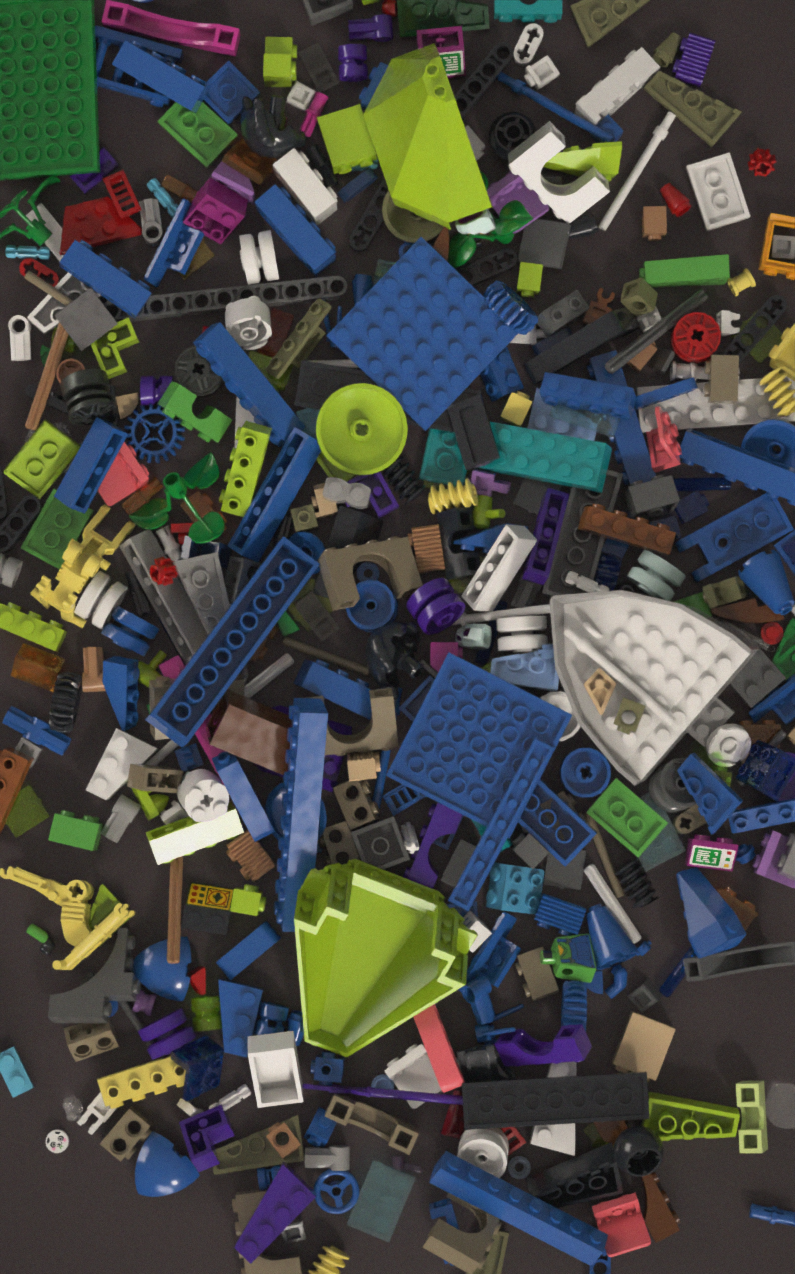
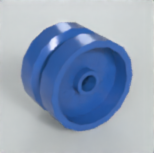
M366 580L356 585L360 599L354 607L346 608L350 620L359 629L367 633H373L376 629L396 621L399 611L398 601L385 584L375 580ZM370 604L375 605V608L372 610L368 607Z
M116 605L111 617L121 623V627L119 628L112 623H106L101 634L112 639L113 643L130 652L133 650L145 657L150 646L147 642L139 639V636L143 635L149 639H154L159 628Z
M578 748L569 752L562 760L559 776L563 787L570 794L581 798L594 797L608 786L611 770L606 757L598 750ZM586 768L589 774L587 777H582L580 771Z

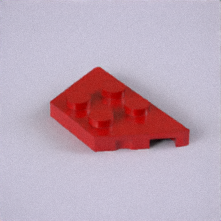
M108 196L67 206L64 210L59 254L60 256L65 255L74 240L79 243L81 240H84L92 247L139 236L142 234V228L129 216L121 219L113 201Z

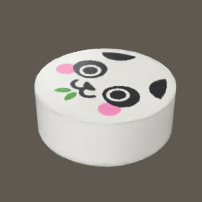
M61 1129L52 1130L46 1137V1146L53 1153L63 1152L69 1145V1136Z

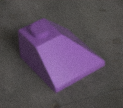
M225 156L214 170L212 179L248 199V202L254 205L256 198L246 167L243 165L244 162L233 156L231 159Z

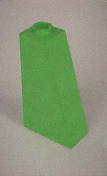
M729 254L645 261L643 268H639V278L642 277L651 287L725 285L730 277Z

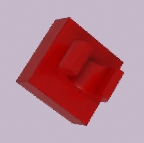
M194 523L171 524V533H178L179 544L184 543V538L188 536L189 529Z

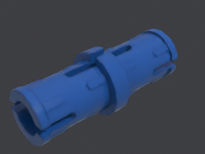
M752 1203L749 1218L769 1221V1224L781 1223L795 1227V1212L778 1209L777 1206L773 1205L772 1207H766Z

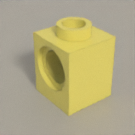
M517 391L516 394L512 392L500 416V420L521 427L532 404V401L529 400L530 396L520 391Z

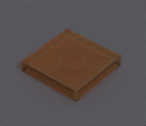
M244 138L238 141L222 159V162L259 185L274 172L273 164L278 161L276 158H266L254 153L247 146Z

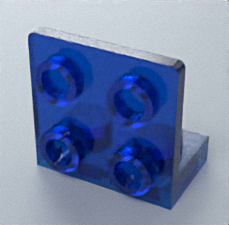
M757 740L751 747L744 764L740 766L735 779L778 801L795 771V758L779 748Z
M207 1035L171 1052V1060L186 1071L183 1100L186 1102L220 1085L224 1049Z

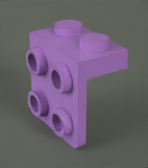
M511 171L500 181L493 182L487 188L491 206L498 216L501 209L508 202L518 200L533 217V220L513 233H518L549 210L548 204L544 205L538 198V194L533 189L529 190L525 186L523 179L519 175H514Z
M769 830V833H765L761 841L763 848L760 855L757 854L752 867L755 869L753 872L795 888L794 880L777 873L779 869L777 862L781 854L786 853L788 846L785 844L788 837Z

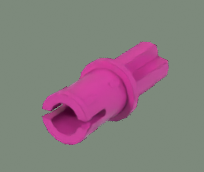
M315 92L309 108L305 110L306 115L299 128V132L300 130L301 132L303 131L306 137L311 136L317 123V117L321 116L323 108L329 99L328 96Z

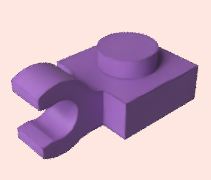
M473 469L471 484H474L479 495L491 497L493 491L507 494L511 486L509 481L495 480L496 473Z

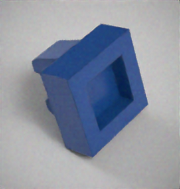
M197 743L175 751L183 772L204 765Z

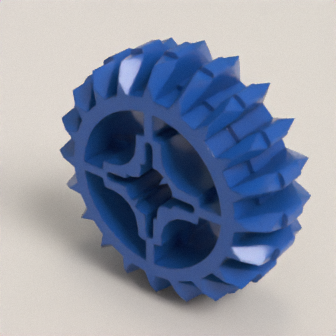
M495 281L493 284H490L484 292L485 302L515 332L526 335L538 323V317L528 303L502 281Z
M150 403V410H146L145 406L141 405L140 408L143 411L141 414L137 410H133L136 419L132 417L127 418L132 423V426H124L125 430L131 431L126 439L132 440L126 445L135 446L133 449L136 454L140 451L138 459L141 461L147 455V463H151L152 457H155L156 463L160 464V456H163L167 462L169 461L167 453L170 452L175 457L177 454L173 448H182L177 443V440L185 441V437L179 435V433L185 432V428L177 427L182 420H174L162 413V407L157 405V409H154V405ZM158 415L165 419L157 424H152L146 418ZM141 423L145 427L146 433L138 443L136 433ZM171 423L173 436L170 443H168L163 434ZM147 425H149L152 429L154 428L155 430L156 428L160 429L158 431V434L162 441H160L158 437L155 438L153 436V438H150L151 432ZM157 442L163 449L149 451L144 449V447Z
M575 980L565 981L562 986L561 1027L582 1024L586 1031L585 982Z

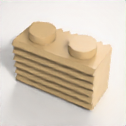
M371 750L368 753H348L349 782L376 779V772L381 771L379 752Z

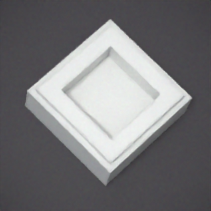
M296 81L287 96V103L305 112L313 100L316 91Z

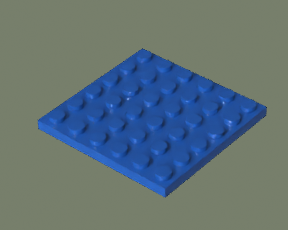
M420 237L326 337L378 387L392 394L400 403L403 411L426 431L519 332H515L493 312L489 304L485 302V298L433 247Z
M448 652L386 776L487 827L534 737L556 748L572 714ZM531 795L529 796V798H528V800H527V802H526V804H525V806H524L522 812L520 813V815H519V817H518V819H517V821H516V823H515L513 829L511 830V832H510V834H509V836H508L509 839H510V837H511V835H512V833H513V831H514V829H515V827H516V825H517V823H518V821H519V819H520V817H521V815H522V813H523V811H524V809H525V807H526V805H527V803H528V801H529Z

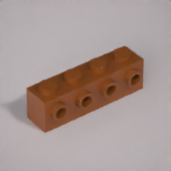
M595 503L592 506L584 507L578 526L579 530L663 556L670 555L676 532L670 531L669 526L657 523V526L648 524L649 520L641 517H636L635 520L627 518V513L614 510V513L605 511V506Z
M11 747L5 748L3 751L0 750V834L34 758Z

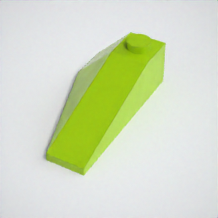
M622 141L594 143L591 147L583 150L579 146H571V148L564 149L563 152H558L543 167L581 177L594 166L609 182L619 172Z

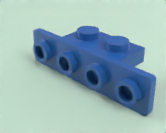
M184 198L177 207L176 213L167 227L160 245L156 249V254L146 270L144 280L154 287L159 286L167 268L185 275L205 235L201 231L188 227V225L183 223V219L192 204Z
M795 674L790 676L786 684L781 688L772 690L769 697L763 702H758L751 708L749 715L754 723L771 710L776 713L786 726L795 719Z
M795 798L735 810L728 818L731 832L739 833L794 822Z
M503 911L501 916L496 919L495 925L491 930L492 934L483 942V945L477 955L473 957L467 969L466 983L479 975H483L489 980L490 984L497 988L499 987L521 951L520 947L506 939L517 918Z

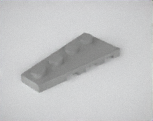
M218 552L172 562L176 566L175 569L208 635L230 607Z

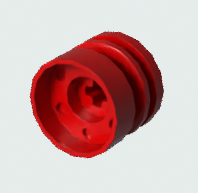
M693 312L682 317L670 335V346L672 351L675 352V356L686 364L691 362L700 364L707 361L720 344L721 331L719 325L711 316L701 312ZM694 333L696 335L701 334L699 341L691 338Z

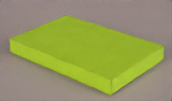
M45 419L4 469L3 473L38 499H41L76 456L81 445Z

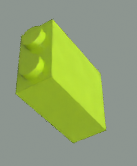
M360 104L317 117L318 126L334 174L349 173L352 171V167L358 165L361 168L369 167L373 164V161L377 160Z

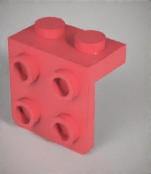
M660 406L655 407L658 428L646 432L651 465L655 473L680 465L679 455H682L680 444L676 439L679 436L678 428L675 423H671L669 414L663 412Z
M125 442L97 491L107 506H113L145 486L149 480L147 468L144 464L138 463L135 458L137 456L135 450L131 445L127 446Z
M636 1193L625 1194L619 1198L603 1201L592 1206L598 1229L608 1234L605 1245L608 1257L621 1255L651 1244Z

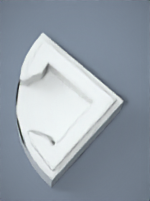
M181 1098L177 1103V1106L191 1117L204 1112L202 1109L194 1107L191 1102L184 1098Z

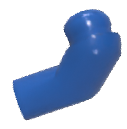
M615 965L612 968L611 972L614 975V983L604 990L611 999L627 985L628 973L626 968H623L621 965Z

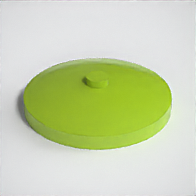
M352 384L337 390L325 401L316 421V438L321 452L334 467L352 475H371L386 469L399 457L407 439V419L400 403L388 391L372 384Z

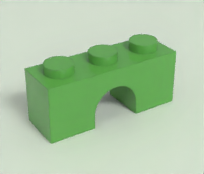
M171 381L158 402V405L164 408L162 413L172 419L176 416L182 420L180 425L190 431L194 428L199 432L197 436L209 443L210 440L218 443L232 422V419L209 405L205 407L201 414L194 416L192 404L197 396L182 385Z

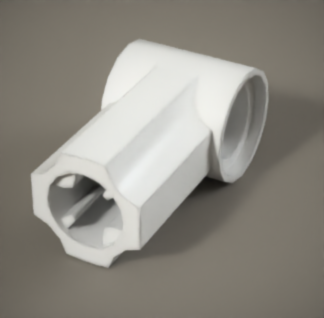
M21 315L13 316L8 324L10 330L11 361L31 360V323ZM19 320L25 322V329L22 332H16L14 328L15 323Z

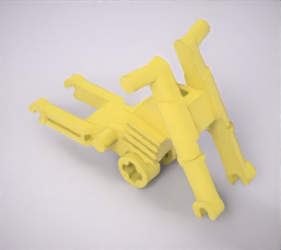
M105 504L100 507L97 514L84 528L82 543L80 544L73 538L70 540L62 556L65 562L55 579L60 581L55 590H51V579L43 575L41 581L37 583L30 593L46 609H49L52 605L61 611V619L81 628L84 627L87 620L74 614L75 602L78 599L75 595L76 592L79 594L87 586L100 567L105 571L109 568L111 563L103 559V555H112L136 526L135 523L129 520L112 542L95 532L96 527L111 509Z
M9 866L7 874L5 869H0V876L2 878L11 879L36 889L48 897L49 900L62 907L60 921L66 941L75 946V948L71 950V953L64 960L53 962L52 966L56 970H73L108 937L111 938L112 933L136 913L134 910H126L130 907L129 904L123 905V903H118L114 910L99 925L96 924L94 926L95 929L91 930L89 927L91 904H88V900L94 894V888L91 883L83 880H72L68 885H64L56 880L46 879L23 870L20 867L14 868ZM77 887L84 890L83 894L76 891Z

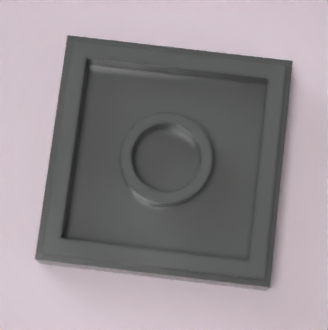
M536 219L524 228L517 261L519 263L542 264L543 267L562 269L571 225Z

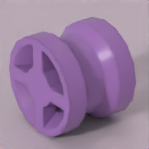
M140 989V993L137 994L133 1006V1011H142L145 1015L151 1016L157 994L152 993L149 995Z

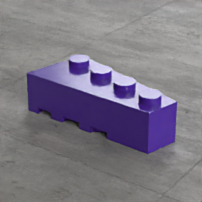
M283 1161L235 1244L234 1248L250 1264L316 1197L317 1193L285 1161Z

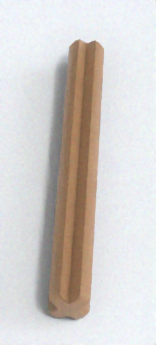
M60 322L25 424L27 429L33 431L38 429L57 367L59 366L69 336Z
M183 856L177 857L170 862L167 962L170 964H178L180 962Z

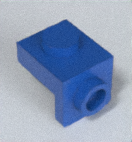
M320 1107L304 1138L311 1145L324 1148L337 1122L325 1117L326 1110Z

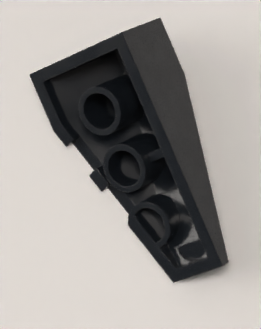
M340 506L327 549L331 547L342 549L350 544L355 543L359 546L371 540H378L384 521ZM363 561L353 565V574ZM320 571L313 594L329 599Z

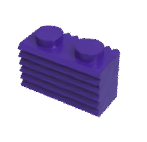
M689 33L688 39L683 37L679 49L683 51L681 60L676 58L672 71L676 73L675 79L700 87L715 40Z

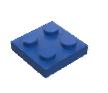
M230 61L222 66L204 86L209 89L204 101L227 125L232 123L241 114L243 97L247 96L253 102L255 98L261 95Z

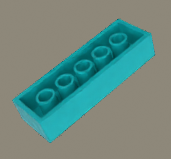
M490 422L500 458L479 468L475 467V469L602 493L612 448L607 443Z

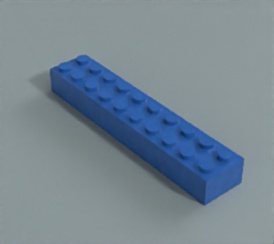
M283 536L145 720L183 748L320 564Z
M430 675L399 707L412 722L435 680L433 675ZM541 778L518 821L565 867L598 833ZM552 798L551 809L543 810L540 805ZM545 812H551L554 815V822L552 824ZM558 819L560 826L555 831L553 825ZM559 829L562 830L564 840L558 835Z
M294 698L293 706H289V719H292V727L287 730V741L290 742V750H286L285 761L288 764V772H284V785H287L286 793L282 794V807H285V815L280 817V828L283 829V837H279L278 842L281 858L277 859V872H280L279 880L275 881V893H278V901H274L273 905L276 922L280 924L282 932H295L294 914L298 890L302 887L310 870L314 869L316 865L328 712L322 699Z

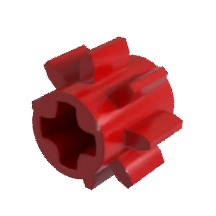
M757 148L753 154H749L750 161L748 162L749 170L754 171L755 176H767L771 171L775 170L774 163H776L775 155L770 154L769 149Z
M170 557L154 559L155 564L150 567L152 580L157 582L158 585L173 584L172 578H176L178 575L175 569L176 566L172 563L174 561Z

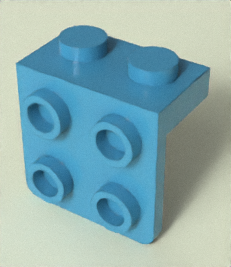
M494 862L490 870L486 907L503 911L536 914L542 894L544 870Z

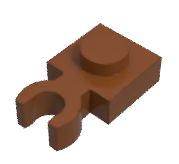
M600 288L597 293L598 303L591 300L590 309L586 312L583 323L589 325L611 312L612 309L606 306L612 303L615 293L612 292L608 299H604L602 297L603 288Z

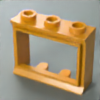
M770 213L766 225L759 270L764 271L766 275L777 276V273L786 275L788 279L795 280V264L768 259L774 225L795 229V217Z

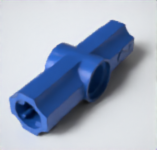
M13 706L7 711L2 722L23 734V737L40 746L43 745L63 756L72 738L61 732L51 730L50 724L35 716L31 717Z

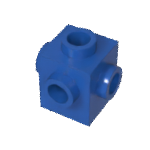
M322 1051L321 1055L317 1054L316 1060L311 1061L310 1074H314V1080H319L321 1085H332L333 1082L341 1083L343 1080L345 1057L335 1056L334 1052ZM323 1066H329L331 1070L326 1071Z

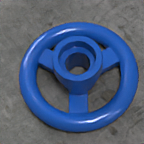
M328 1169L320 1174L314 1184V1191L317 1193L315 1197L316 1203L321 1209L331 1214H342L349 1211L356 1204L359 1197L358 1182L347 1170L333 1171ZM332 1175L345 1177L342 1181L333 1180L329 1185L323 1183L326 1178ZM351 1183L352 1197L343 1206L342 1197L345 1195L346 1187ZM334 1187H339L341 1189V1192L339 1194H334L332 1192V1189ZM320 1190L328 1192L329 1196L335 1199L336 1207H331L323 1201Z

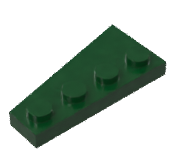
M397 0L400 37L417 36V30L462 26V31L490 29L487 4L463 0Z

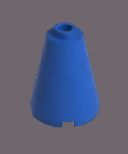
M771 550L772 554H766L765 551L761 552L743 564L745 569L742 572L739 570L738 576L775 614L785 615L793 609L792 606L795 602L780 555L775 550Z
M597 904L588 909L589 913L586 914L597 970L610 968L612 964L625 962L638 954L637 947L607 906L602 907L601 904Z

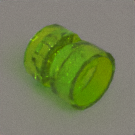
M220 996L191 998V1009L196 1015L192 1018L193 1030L210 1031L222 1029L221 1015L218 1014V1011L221 1009Z

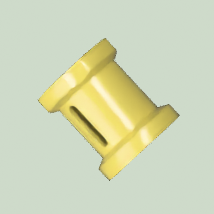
M747 268L743 269V273L732 279L729 277L727 280V285L735 297L744 289L756 286L755 280Z

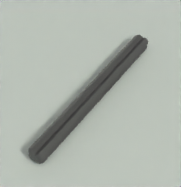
M698 290L606 362L605 369L610 374L616 372L676 325L682 317L690 314L703 304L708 298L707 294L703 290Z

